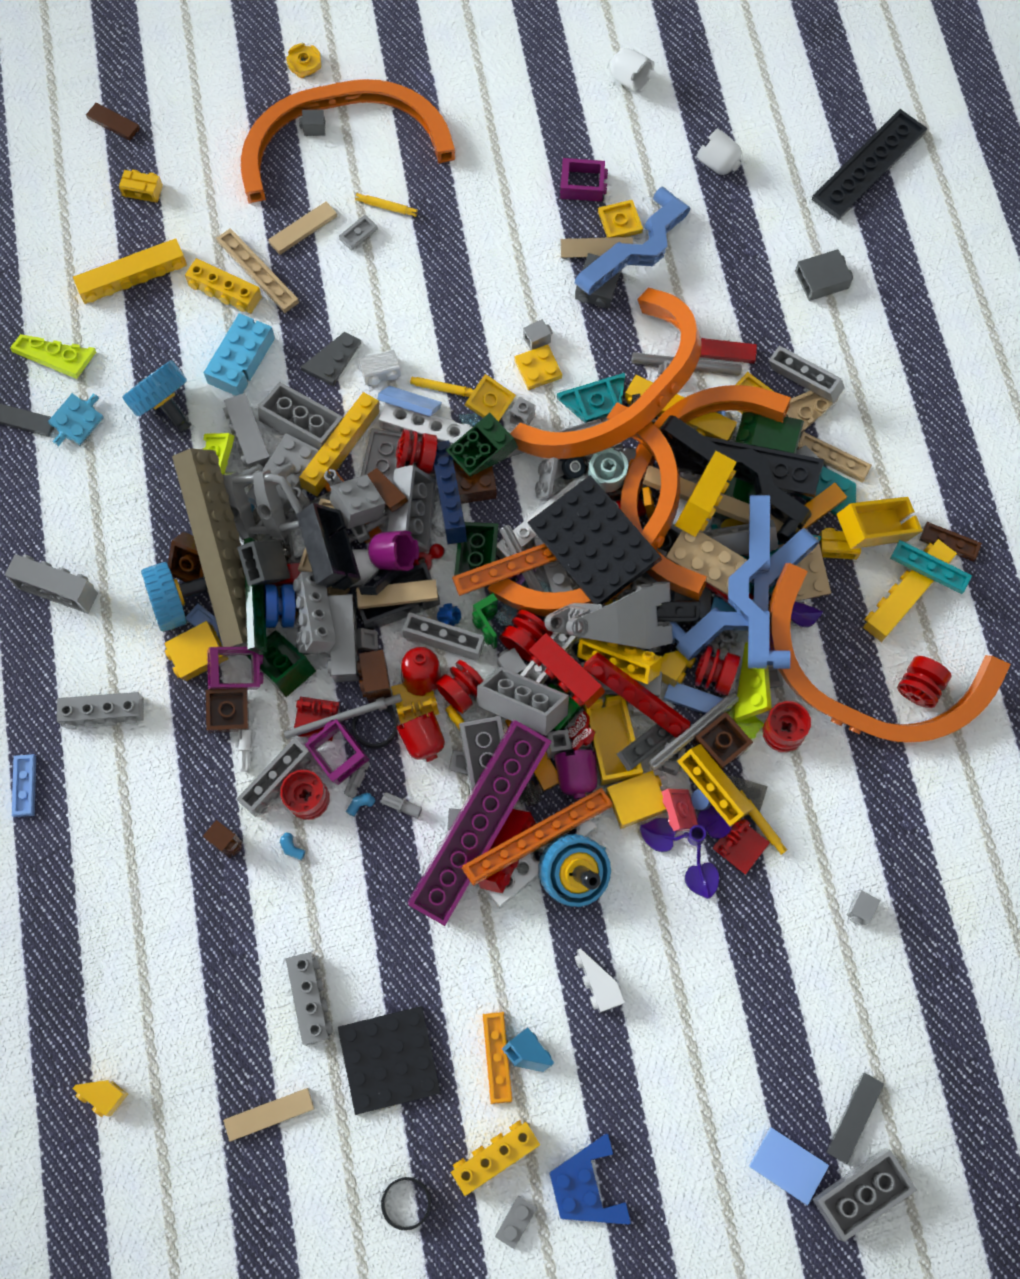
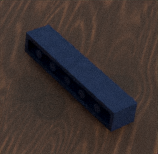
M449 440L437 442L433 465L447 545L467 542L453 458L446 451L450 447Z

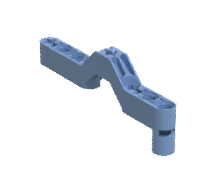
M660 187L654 194L653 200L661 205L662 208L650 216L644 225V228L648 230L649 240L642 245L616 243L581 271L575 279V284L588 295H591L627 265L653 267L664 257L668 246L666 233L688 215L690 207L675 197L665 187Z
M750 495L749 559L728 578V603L748 621V668L767 669V665H773V669H790V651L769 650L770 612L762 611L749 598V583L761 571L770 570V495Z
M805 528L796 533L770 557L769 571H761L751 581L754 585V599L752 601L762 611H768L769 589L776 584L785 563L797 565L818 545L819 541ZM717 607L711 610L687 633L676 622H670L672 624V644L677 643L676 649L688 661L697 656L724 630L748 631V621L739 612H721Z

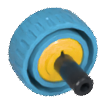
M172 360L154 371L122 396L127 406L137 417L142 416L152 408L156 410L160 407L180 433L192 425L172 399L175 396L174 392L187 382V378Z
M166 562L141 570L159 629L162 632L178 628L187 623L182 607L185 605L184 599L208 592L205 577L178 584L177 579H173Z
M565 834L551 841L543 850L538 864V876L544 890L553 899L570 907H582L595 902L607 889L611 878V863L606 851L594 840L583 835Z

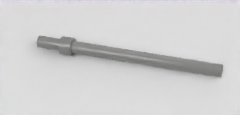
M400 694L388 698L381 697L376 699V702L284 731L286 739L323 728L331 720L337 719L341 722L377 709L381 711L387 709L389 705L402 702Z

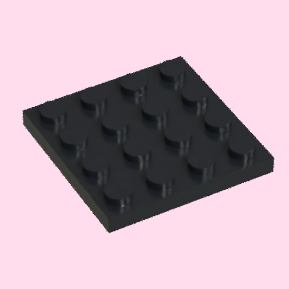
M422 1006L338 1026L355 1115L441 1094Z

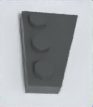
M343 332L300 367L301 371L334 386L360 346L361 339Z

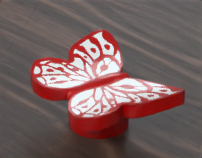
M585 711L579 714L575 722L576 725L568 729L569 738L573 740L572 748L574 750H578L582 745H589L596 733L588 727L590 717Z

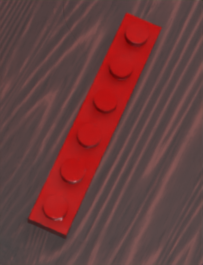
M597 652L584 663L583 669L677 738L690 728L689 720Z

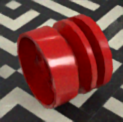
M404 429L397 445L396 467H404L405 462L406 466L416 463L417 468L430 475L436 456L437 435L423 433L420 441H418L417 431H413L410 438V430Z
M519 610L516 614L517 617L512 619L513 626H507L499 637L507 649L515 648L521 659L531 662L533 655L529 649L545 633L551 637L553 632L547 630L545 622L526 610Z
M707 646L700 657L695 672V685L700 687L702 679H706L705 689L709 688L711 682H715V692L728 696L741 656L728 652L722 660L720 659V649L716 650L713 657L711 656L713 647Z
M915 656L907 668V673L903 675L902 680L899 682L897 689L903 697L914 704L926 708H934L939 701L938 699L942 696L941 691L945 690L952 675L941 663L925 656Z
M458 660L455 663L456 667L452 666L450 668L453 678L443 674L434 685L453 708L464 714L473 705L470 695L477 699V686L483 682V679L473 667L463 660Z
M784 701L776 704L771 709L762 728L766 744L778 752L788 753L796 750L806 738L811 727V717L808 711L802 705L793 701Z
M297 770L290 773L281 785L280 797L282 802L297 818L313 820L320 817L327 810L330 803V793L327 786L314 772ZM307 794H310L308 800L305 801V798H307Z

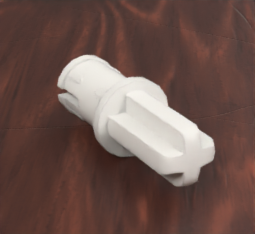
M251 730L238 731L239 741L236 751L239 752V771H249L250 752L253 751L251 748Z

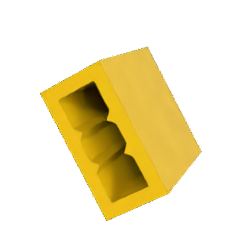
M208 621L164 643L166 646L165 654L174 663L173 671L175 675L185 681L208 670L207 650L209 647H223L213 625ZM218 655L219 664L229 659L227 655Z
M653 770L606 788V794L613 803L612 809L620 829L667 812L660 789L662 783L659 776L655 775Z

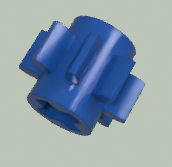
M452 603L444 604L443 607H439L437 620L455 626V624L460 623L461 611L457 608L458 606H452Z

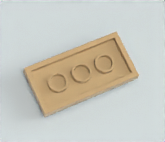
M682 530L666 556L667 559L684 568L707 576V583L728 595V578L747 561L744 557L701 531L694 537Z

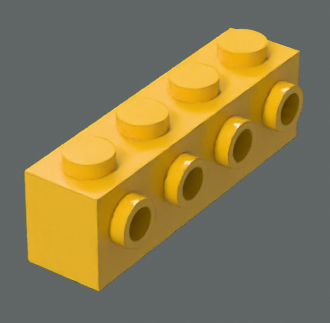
M197 258L185 274L189 287L194 290L198 289L209 297L218 298L226 305H233L241 312L246 311L251 314L262 298L258 286Z
M588 638L579 639L577 657L588 661L598 652L630 677L645 684H649L660 675L662 657L655 655L651 651Z
M701 744L691 748L677 761L729 826L740 821L754 809Z
M520 1120L509 1127L511 1130L504 1136L502 1133H499L490 1140L492 1142L490 1146L484 1148L482 1145L471 1152L473 1157L465 1161L462 1158L453 1164L454 1170L451 1171V1174L464 1196L540 1146L526 1121L524 1123H521Z

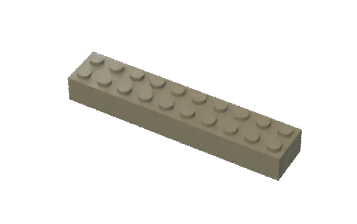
M190 448L172 456L221 641L223 647H247L245 573L237 547L241 546L234 521V514L229 503V495L226 492L224 477L219 466V458L215 450Z

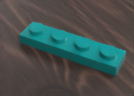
M901 540L897 543L890 557L891 560L960 594L965 592L972 575Z

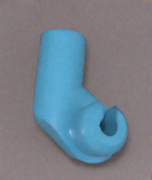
M370 793L355 796L346 813L355 817L360 806H373L375 798Z
M288 832L284 833L280 838V845L284 854L302 860L305 850L294 847L293 835Z

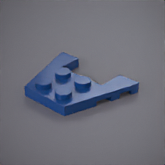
M604 1134L549 1172L560 1219L631 1224L626 1202L603 1208L591 1160L613 1154L608 1134Z

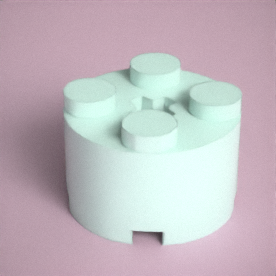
M611 447L594 453L588 468V476L591 475L605 492H613L621 488L628 471L626 456L621 451L618 452Z

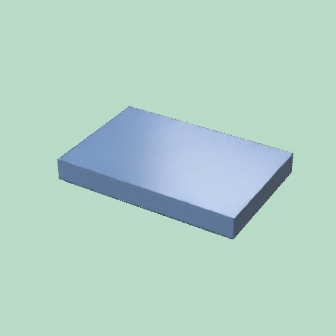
M388 386L379 392L377 398L379 401L429 417L437 412L442 404L440 401L393 386Z
M770 1127L748 1167L805 1205H808L829 1165Z

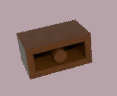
M218 820L203 835L211 845L229 859L232 855H237L242 848L241 844L243 842Z

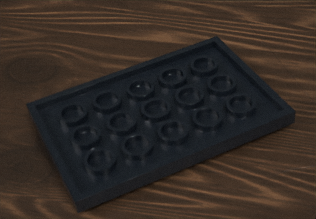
M591 475L527 522L593 604L603 605L662 560L657 551Z

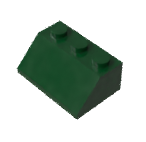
M465 522L467 542L457 543L454 576L496 561L498 523Z

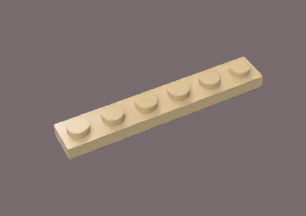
M231 228L216 238L221 247L284 313L299 303L298 298Z

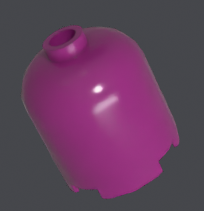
M406 530L379 533L369 543V559L377 569L411 570L414 567L412 566L414 560L419 557L418 541L413 540L410 535L412 533Z
M575 750V755L566 756L565 752L555 755L560 790L568 796H574V800L584 798L586 794L592 793L597 787L596 756L592 750Z

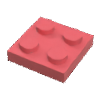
M666 789L661 791L663 804L669 815L668 821L673 831H690L691 827L698 825L689 790Z

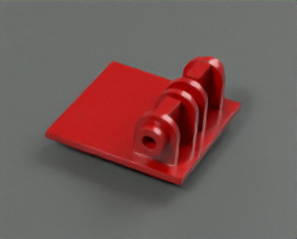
M300 696L296 703V708L298 709L294 728L338 714L340 702ZM324 727L298 736L309 738L311 735L322 731Z
M743 819L733 824L729 834L720 838L712 849L746 875L770 842L752 829L746 819Z

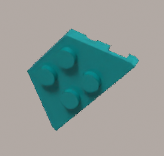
M625 373L557 393V399L584 423L605 418L617 402L622 404Z
M823 466L815 497L833 483H836L847 496L846 500L830 511V513L836 515L850 503H856V483ZM796 494L807 501H811L814 498Z

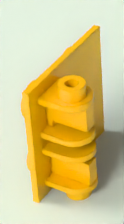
M403 683L391 686L393 696L400 694L402 702L395 704L400 724L431 711H434L435 715L439 714L433 691L426 693L425 696H415L407 691Z

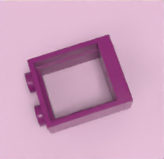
M563 158L560 199L602 202L603 194L606 195L607 183H604V179L607 180L608 168H605V161ZM569 172L600 174L599 187L568 185Z
M209 647L207 650L208 690L259 689L264 679L263 672H260L263 654H257L249 650L248 647ZM218 655H251L252 683H219Z
M337 719L327 722L322 731L311 735L308 738V742L304 744L330 780L336 785L341 784L370 760L342 722ZM341 731L356 753L333 771L318 751V748L337 732Z

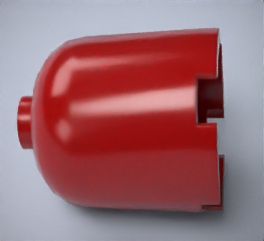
M416 647L406 652L401 663V681L407 691L415 696H425L426 693L437 690L434 683L441 677L440 663L437 655L426 647Z
M434 711L409 720L403 725L396 726L412 758L415 760L426 759L427 762L438 758L437 753L444 748L445 740Z

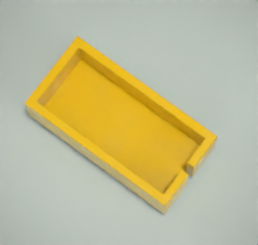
M715 451L674 526L696 537L699 530L702 532L705 530L709 522L706 519L711 520L716 511V508L713 506L717 507L723 498L720 493L724 494L730 484L727 480L731 481L736 473L733 469L736 461Z
M908 496L850 503L836 514L850 549L898 543L899 540L905 542L923 531L916 515L904 523H900L915 512Z
M619 695L607 697L605 707L603 708V699H598L589 709L586 706L583 707V710L590 717L589 728L596 732L591 744L596 756V766L601 786L622 782L643 774L641 763L627 771L617 756L618 752L635 740L626 700Z

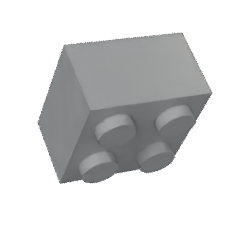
M367 474L332 485L329 500L335 509L341 511L347 529L382 518L385 502Z

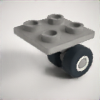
M554 457L542 460L538 467L539 481L535 485L536 498L551 497L554 480L559 477L565 480L581 477L586 469L585 461L581 457L560 459L559 461L558 458Z

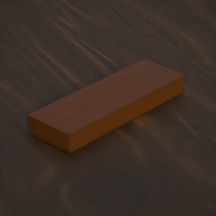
M97 102L86 114L87 119L129 141L140 129L139 125Z
M378 468L367 474L384 500L386 507L392 513L408 502L407 497Z
M926 522L919 541L927 544L931 542L933 545L939 539L955 551L957 556L973 562L977 559L982 545L981 542L930 522Z

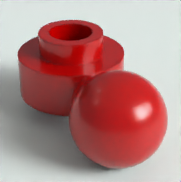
M433 544L428 554L425 552L419 553V557L414 560L413 566L419 565L420 559H425L427 568L430 570L433 565L432 560L440 559L444 556V547L441 544Z

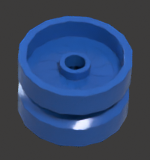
M264 584L266 628H275L278 624V616L283 628H293L296 613L293 584H282L279 597L275 584Z

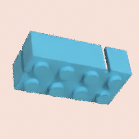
M239 313L203 372L207 383L235 396L242 394L248 386L247 380L250 381L275 339L272 327L259 321L255 323L254 319Z

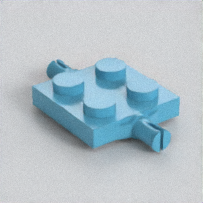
M72 393L48 420V423L59 432L52 442L59 447L66 438L80 446L104 418L93 407L100 398L93 393L85 401Z

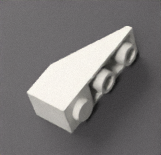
M578 949L577 956L574 957L578 968H583L585 974L582 977L586 989L590 988L593 995L590 997L593 1009H598V1012L601 1013L623 1005L625 1002L618 983L583 950Z

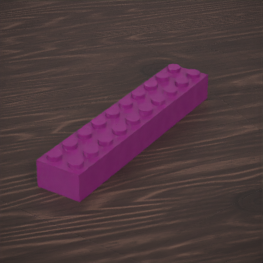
M513 719L408 900L410 907L443 926L447 924L470 884V880L463 871L462 866L489 851L551 744V740Z

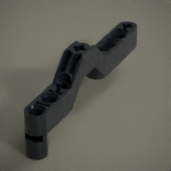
M670 415L659 428L669 444L704 468L707 467L715 451L736 461L733 469L738 470L753 481L756 495H770V514L784 523L777 532V539L781 543L785 544L799 532V529L803 528L810 518L811 511L806 506L774 485L768 459L752 448L725 451L673 415Z

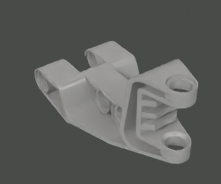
M670 582L636 585V591L604 607L601 604L587 603L566 605L546 617L545 627L552 632L645 649L673 643L672 624L668 621L657 622V606L671 601ZM557 617L559 621L558 626L553 628L552 620Z

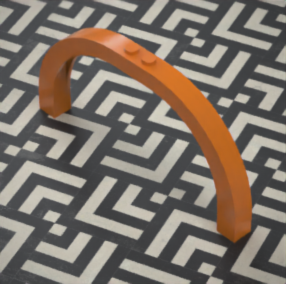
M360 79L318 86L294 93L267 109L254 123L245 139L241 154V174L248 204L266 200L261 181V161L264 151L272 137L283 126L302 116V110H324L368 102L395 107L412 116L423 126L432 141L438 164L455 160V148L450 131L442 115L427 99L417 92L393 82Z
M648 287L637 299L642 313L666 320L681 332L678 351L669 366L630 407L610 420L596 426L571 432H549L520 422L510 433L518 445L517 450L548 459L553 457L558 459L582 457L615 446L649 424L686 384L698 364L702 346L701 336L690 308L672 294Z
M728 385L713 387L696 392L678 401L667 409L656 420L654 425L659 429L670 415L687 423L705 414L729 410L751 412L782 423L790 408L791 397L753 386ZM641 443L637 446L635 458L629 462V471L626 475L621 494V511L640 533L643 529L637 512L638 499L648 466H653L655 462L653 455ZM656 550L662 560L649 569L647 573L657 582H670L671 590L694 600H699L705 589L707 576L672 562Z
M617 402L607 416V420L617 416L628 407ZM650 422L631 437L646 447L660 468L661 489L658 503L653 515L641 532L651 546L657 550V548L663 545L665 536L671 528L677 513L680 500V477L667 439ZM510 579L494 583L488 588L490 594L494 593L499 601L514 609L526 610L537 616L547 617L550 613L572 603L593 604L580 588L567 592H542L526 588ZM629 584L627 587H625L623 590H621L619 593H617L615 596H613V597H612L611 599H609L607 602H609V601L612 600L613 598L617 597L620 593H622L625 589H627L631 584Z
M785 563L774 587L769 605L771 650L790 651V669H778L790 688L804 702L815 710L831 717V722L842 726L843 723L850 726L848 730L859 735L862 731L878 738L896 742L929 741L949 735L969 724L980 715L997 694L1011 664L994 656L985 655L976 677L963 697L947 711L926 721L912 724L886 723L828 697L816 688L802 671L795 657L791 641L790 623L792 609L808 571L791 563Z

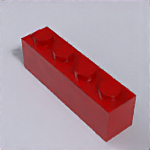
M547 633L529 649L533 655L531 660L537 666L543 665L546 668L544 672L552 680L556 678L560 682L558 684L565 693L570 691L574 695L572 699L580 707L584 705L589 709L606 692L602 685Z
M512 809L489 850L536 825L531 813ZM519 860L479 882L478 885L481 889L503 894L506 886L510 883V877L514 869L519 864Z

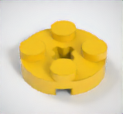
M299 43L289 49L288 56H286L287 66L297 77L304 78L321 68V55L314 45L305 46V43Z

